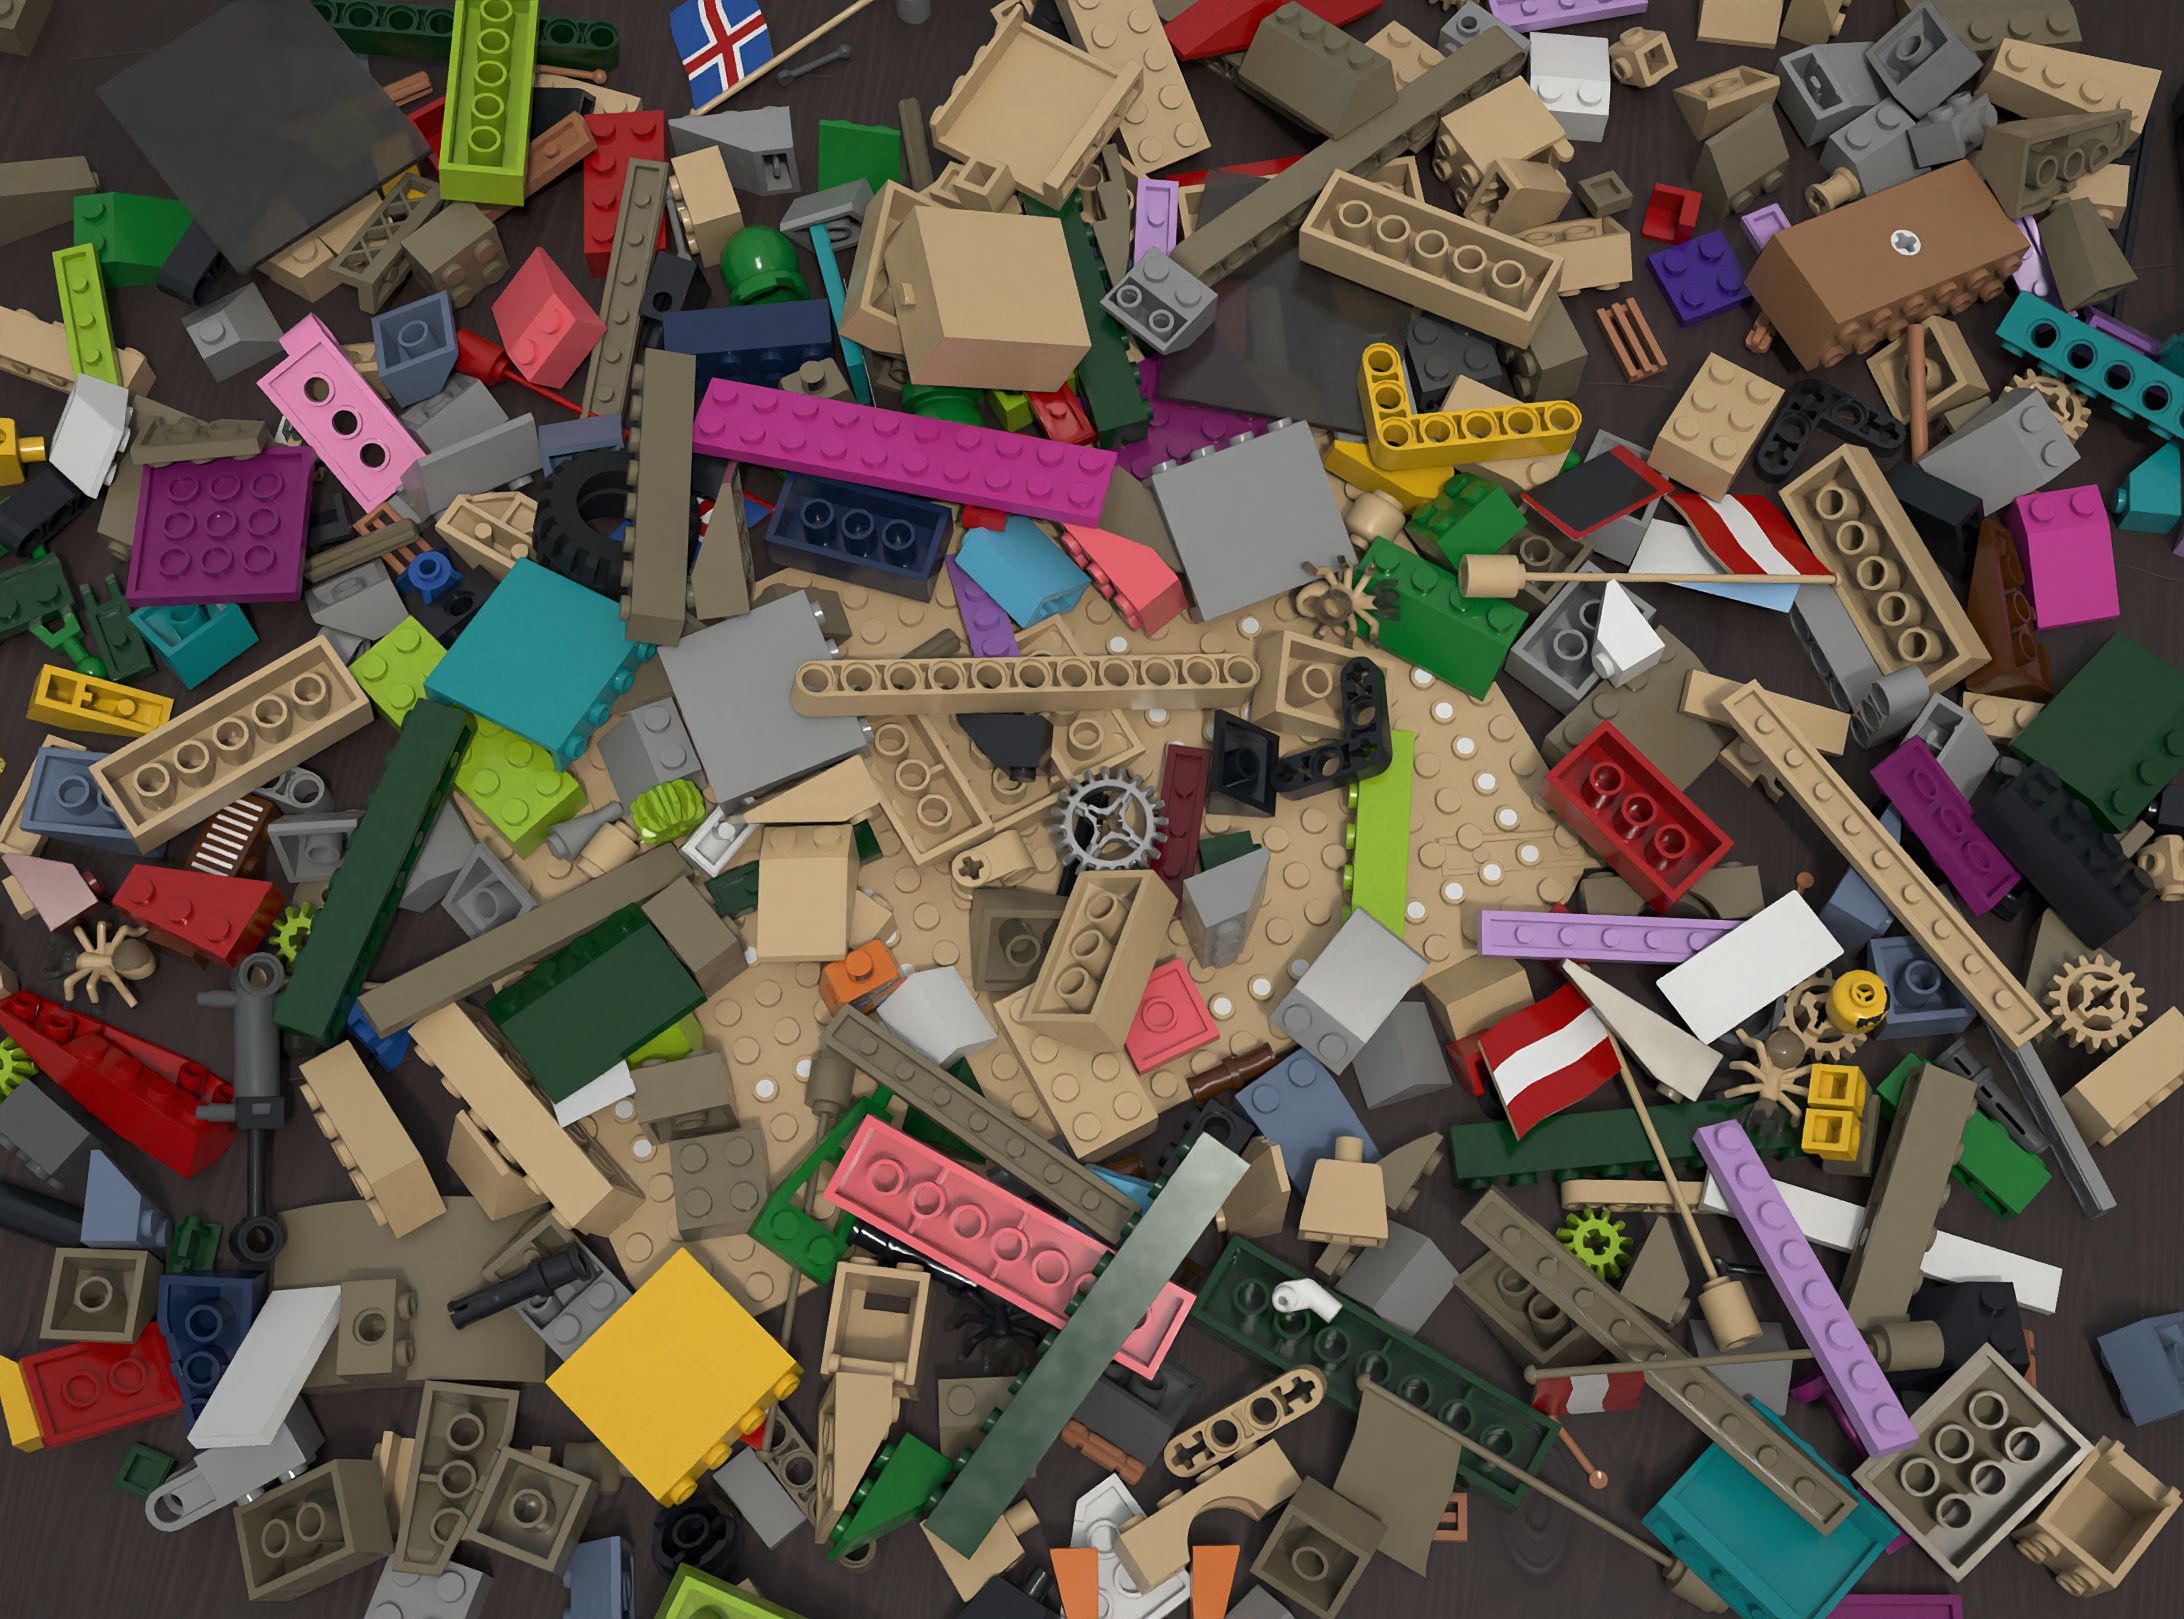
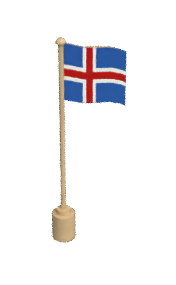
M688 0L670 12V25L674 43L689 76L694 109L690 110L689 115L703 116L874 0H859L776 57H773L768 27L756 0Z

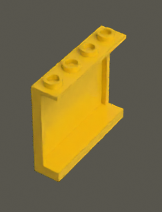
M681 1247L545 1383L649 1493L669 1509L674 1503L676 1505L683 1503L694 1493L698 1486L695 1481L708 1468L714 1470L727 1460L732 1452L730 1446L743 1433L749 1435L764 1422L767 1416L765 1411L777 1399L782 1401L797 1389L801 1382L799 1377L805 1371Z

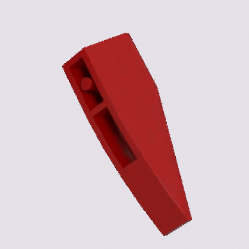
M1199 0L1164 25L1163 28L1172 51L1181 61L1249 49L1261 20L1291 1H1295L1337 28L1382 8L1384 1Z
M25 989L0 1000L1 1026L58 1086L85 1110L118 1135L185 1178L189 1179L218 1162L239 1132H229V1122H210L195 1118V1109L198 1105L229 1103V1100L233 1099V1085L207 1070L203 1065Z

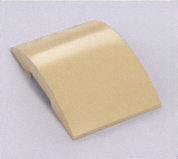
M1059 613L1014 634L1021 657L1086 656ZM1064 680L1066 684L1072 687H1077L1071 681ZM1021 681L1027 687L1035 688L1033 684ZM979 682L981 686L993 689L989 684ZM936 683L938 687L950 690L947 685ZM1114 709L1096 711L963 713L1043 715L1054 725L1050 776H1036L1035 782L1030 783L1012 781L1009 779V775L995 766L957 722L958 714L866 716L875 740L867 743L872 756L865 758L863 751L857 754L860 755L883 800L878 803L916 868L920 869L952 861L962 851L987 842L1002 832L1015 829L1020 833L1051 817L1052 808L1065 809L1067 807L1057 799V795L1060 791L1066 792L1072 797L1075 795L1069 786V781L1072 778L1076 779L1084 787L1087 785L1084 779L1085 770L1090 769L1095 781L1101 780V767L1108 766L1110 770L1109 779H1112L1117 775L1120 767L1127 768L1145 754L1146 749L1121 710Z

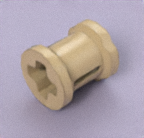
M1838 167L1833 171L1829 179L1821 184H1812L1806 189V201L1811 210L1819 216L1834 210L1835 207L1844 201L1855 200L1860 193V185L1849 169Z

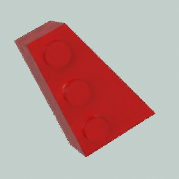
M135 864L111 903L128 920L222 967L232 970L238 962L255 952L287 899L273 882Z

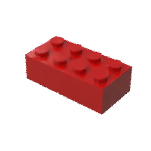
M664 110L584 115V120L598 147L584 157V254L592 278L607 277L629 158L667 162L671 165L670 134ZM666 202L654 264L659 251L672 254V226Z
M1607 719L1549 771L1536 790V793L1661 916L1670 910L1721 861L1735 844Z

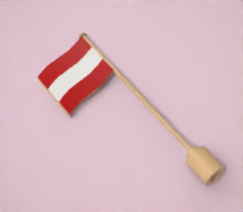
M1665 494L1664 499L1686 519L1706 551L1728 574L1526 572L1525 565L1519 564L1516 555L1463 554L1459 563L1458 584L1462 598H1515L1518 590L1524 589L1526 581L1609 582L1615 579L1616 582L1831 584L1833 588H1837L1842 584L1843 577L1837 571L1831 573L1806 548L1785 516L1762 495L1725 494L1721 503H1718L1702 494Z
M1586 964L1578 965L1588 972L1591 970ZM1568 981L1548 998L1504 1018L1488 1030L1478 1041V1046L1517 1141L1542 1119L1588 1097L1620 1071L1710 1281L1702 1286L1704 1293L1697 1299L1719 1351L1734 1350L1761 1338L1764 1333L1741 1281L1731 1282L1729 1276L1718 1277L1614 1034L1573 985Z

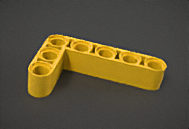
M1375 343L1365 349L1357 374V387L1371 456L1378 467L1388 471L1565 453L1570 449L1582 422V415L1579 409L1573 403L1562 400L1412 415L1400 356L1392 346L1386 343ZM1372 368L1382 369L1384 372H1377ZM1385 404L1390 406L1392 409H1384L1379 405ZM1553 425H1559L1563 427L1565 430H1559L1555 428ZM1511 429H1518L1524 434H1517ZM1469 433L1479 434L1483 438H1475ZM1428 437H1435L1441 442H1433ZM1387 441H1394L1398 443L1400 446H1391L1387 443Z

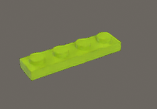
M91 242L52 252L74 382L80 372L122 387L97 248Z

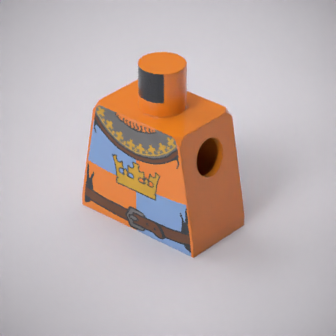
M875 939L848 953L846 960L833 961L826 965L821 973L819 995L832 1018L836 1016L846 1002L865 1016L876 1012L877 1008L907 977L893 952L880 939Z

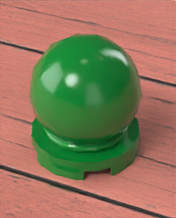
M757 224L743 227L728 238L720 253V275L731 294L728 302L730 307L812 300L805 278L799 275L800 264L797 250L788 236L777 229Z
M911 381L901 388L902 409L908 414L986 428L983 416L976 410L984 401L982 388L912 384Z

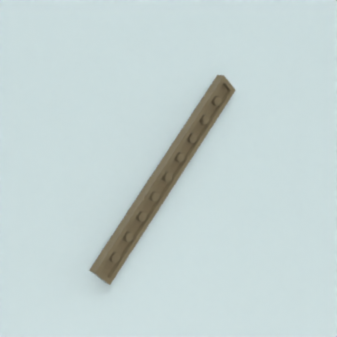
M1493 1184L1462 1217L1460 1222L1623 1363L1693 1357ZM1705 1366L1643 1371L1645 1382L1825 1537L1859 1505L1857 1496Z

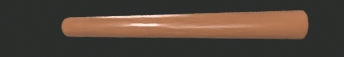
M1911 324L1906 326L1912 466L1919 468L1915 461L1929 452L1924 325Z

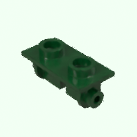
M186 1216L184 1221L177 1220L165 1273L213 1269L223 1226L203 1223V1219Z

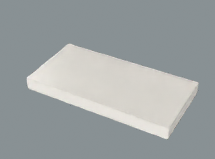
M341 1285L272 1291L187 1437L196 1449L270 1445L339 1322Z

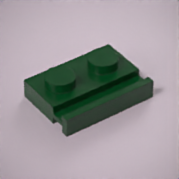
M55 551L0 573V641L80 609L67 575L61 565L62 562Z

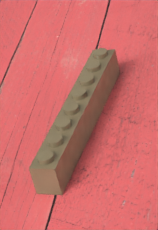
M646 348L643 363H635L633 369L632 389H638L639 395H633L631 402L630 420L637 421V428L631 427L628 452L635 453V460L629 459L626 475V485L633 486V493L627 492L624 518L631 519V527L625 526L622 542V552L630 554L629 561L623 560L620 586L628 587L627 595H621L618 611V621L626 622L625 640L678 647L685 622L696 355Z

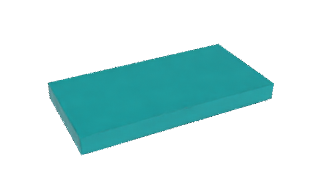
M822 223L809 228L836 327L839 330L846 297L827 228ZM839 334L857 402L859 405L872 402V395L859 344Z

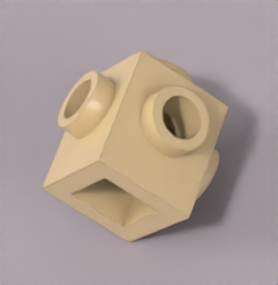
M1642 27L1631 28L1620 35V41L1608 48L1612 59V71L1621 84L1646 88L1656 84L1662 77L1678 68L1666 33L1663 31L1645 30Z
M2163 835L2157 837L2154 840L2155 843L2138 849V866L2147 871L2151 876L2154 887L2159 891L2157 895H2160L2161 900H2184V840H2182V837L2179 835Z

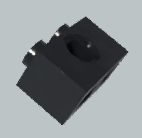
M479 564L412 616L448 651L492 595L499 583Z

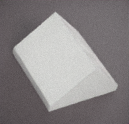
M953 965L911 974L877 1008V1013L891 1034L945 1071L963 1056L967 1059L999 1040Z

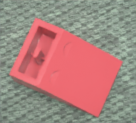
M1060 522L1065 533L1060 539L1068 548V551H1066L1068 556L1082 571L1087 568L1095 579L1093 584L1107 601L1112 598L1121 609L1119 611L1120 615L1133 631L1141 628L1150 638L1188 607L1179 578L1153 548L1099 528L1095 529Z

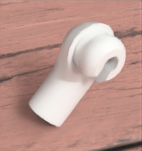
M1309 1278L1282 1282L1275 1287L1272 1294L1273 1306L1278 1311L1292 1312L1311 1308L1327 1323H1330L1343 1307L1337 1299Z

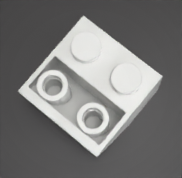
M79 372L53 435L49 461L87 496L96 499L102 484L110 486L117 466V462L114 461L117 451L123 453L131 432V429L127 427L132 416L133 407L127 406L129 389Z

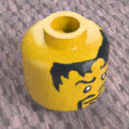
M1854 970L1843 974L1830 988L1826 996L1825 1010L1829 1020L1836 1028L1848 1034L1859 1035L1870 1032L1884 1019L1890 1008L1891 995L1887 985L1879 976L1870 971Z

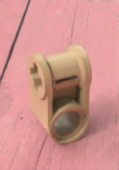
M1008 830L994 836L987 842L958 854L952 862L951 886L958 898L963 901L973 902L975 888L1004 889L1028 880L1037 872L1038 868L1018 830ZM970 872L973 877L978 876V879L972 880L969 875L964 876V873Z

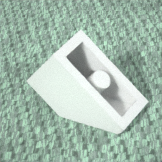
M1613 579L1607 583L1600 601L1591 656L1597 673L1604 679L1608 678L1614 687L1618 688L1656 665L1660 660L1665 644L1616 580Z

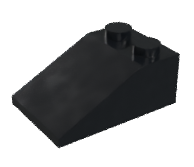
M1966 1281L1917 1292L1914 1296H1911L1906 1312L1910 1314V1322L1932 1320L1941 1330L1944 1341L1942 1364L1938 1368L1883 1372L1893 1391H1936L1985 1342H1988L2024 1378L2030 1366V1360L2013 1282Z

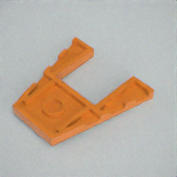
M1189 1544L1190 1619H1224L1240 1545ZM1096 1546L1048 1547V1554L1052 1562L1057 1582L1056 1586L1066 1619H1099L1098 1548Z

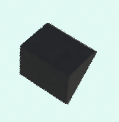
M1219 709L1215 711L1208 814L1259 818L1275 817L1277 791L1272 787L1270 777L1274 766L1279 760L1280 736L1225 710Z

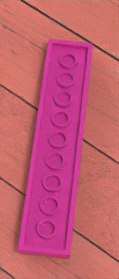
M713 377L693 422L692 452L1095 529L1098 528L1118 465L1117 452Z

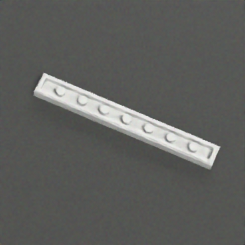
M1707 1167L1699 1207L1737 1219L1709 1167ZM1772 1179L1807 1241L1849 1254L1852 1253L1866 1209L1865 1207ZM1937 1230V1236L1932 1248L1925 1252L1920 1267L1924 1271V1277L1949 1285L1966 1281L2013 1282L2019 1307L2045 1315L2055 1313L2062 1275L2061 1268Z

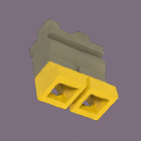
M1813 1064L1807 1102L1812 1109H1806L1801 1148L1805 1153L1820 1155L1823 1159V1171L1826 1174L1871 1177L1881 1103L1880 1097L1872 1094V1088L1859 1066Z

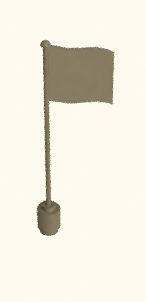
M1363 1373L1357 1378V1387L1363 1393L1356 1429L1334 1481L1332 1491L1389 1527L1377 1547L1379 1551L1426 1578V1565L1430 1545L1453 1492L1461 1448L1464 1446L1665 1565L1663 1576L1666 1577V1588L1707 1613L1714 1611L1722 1614L1730 1607L1674 1553L1670 1557L1371 1381V1374Z

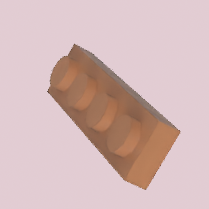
M573 111L529 143L524 199L598 148L584 117L578 112ZM473 202L491 222L514 207V205Z

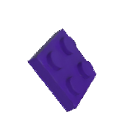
M1720 229L1647 257L1645 265L1681 329L1754 302L1755 298L1744 284L1747 275Z

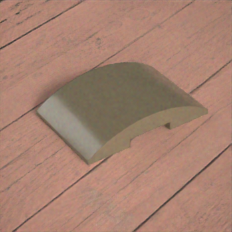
M440 1196L447 1211L398 1239L388 1223L381 1227L376 1223L366 1204L373 1199L326 1203L279 1212L278 1224L283 1230L284 1243L283 1248L275 1257L274 1291L341 1285V1281L396 1278L411 1287V1292L414 1293L416 1299V1314L414 1319L409 1321V1338L414 1346V1359L411 1367H407V1381L350 1383L336 1376L338 1322L299 1394L362 1392V1389L420 1387L425 1385V1380L483 1387L546 1385L547 1343L512 1306L472 1323L462 1330H458L450 1318V1315L455 1314V1312H449L447 1304L450 1301L458 1300L492 1285L481 1273L482 1267L518 1237L519 1230L524 1224L550 1211V1202L492 1222L474 1197ZM385 1320L378 1322L373 1327L371 1332L372 1341L380 1339L385 1333Z

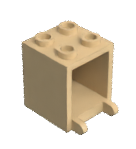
M1520 75L1440 119L1432 166L1437 177L1443 182L1446 181L1452 188L1459 206L1465 210L1495 159L1502 157L1550 164L1566 184V180L1559 172L1558 167L1560 161L1568 162L1573 158L1574 148L1566 139L1567 133Z
M851 1257L850 1263L838 1262L820 1371L827 1387H829L836 1372L893 1376L892 1393L899 1394L901 1399L920 1401L936 1294L931 1273L924 1272L923 1266L902 1262L896 1264V1269L878 1267V1261L865 1257ZM867 1292L911 1298L909 1314L864 1309Z
M2105 1435L2090 1442L2095 1449L2009 1533L2019 1542L2017 1548L2023 1555L2037 1564L2043 1562L2057 1574L2055 1579L2062 1588L2076 1597L2082 1595L2085 1599L2116 1589L2183 1502L2179 1497L2181 1491L2173 1485L2166 1487L2123 1451L2125 1448L2124 1444L2118 1439L2111 1441Z

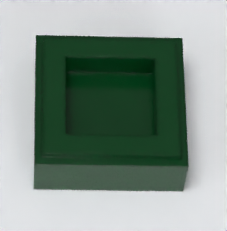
M133 1442L111 1486L147 1501L149 1495L161 1484L165 1483L166 1479L174 1473L179 1461Z

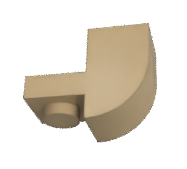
M974 152L965 166L950 161L929 193L933 201L951 209L1001 213L1015 192L1016 183L1008 164Z

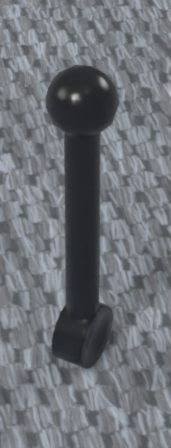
M1721 1257L1712 1260L1718 1277L1724 1276L1727 1272L1769 1276L1765 1267L1729 1264Z

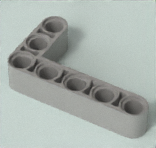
M1800 584L1789 613L1784 612L1837 709L1840 712L1851 715L1848 728L1857 744L1862 749L1868 750L1907 733L1930 696L1927 681L1921 670L1915 665H1909L1883 676L1832 585Z

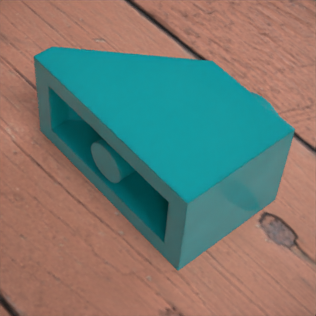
M2171 440L2130 472L2120 488H2115L2111 499L2112 513H2117V529L2168 534L2180 518V441Z

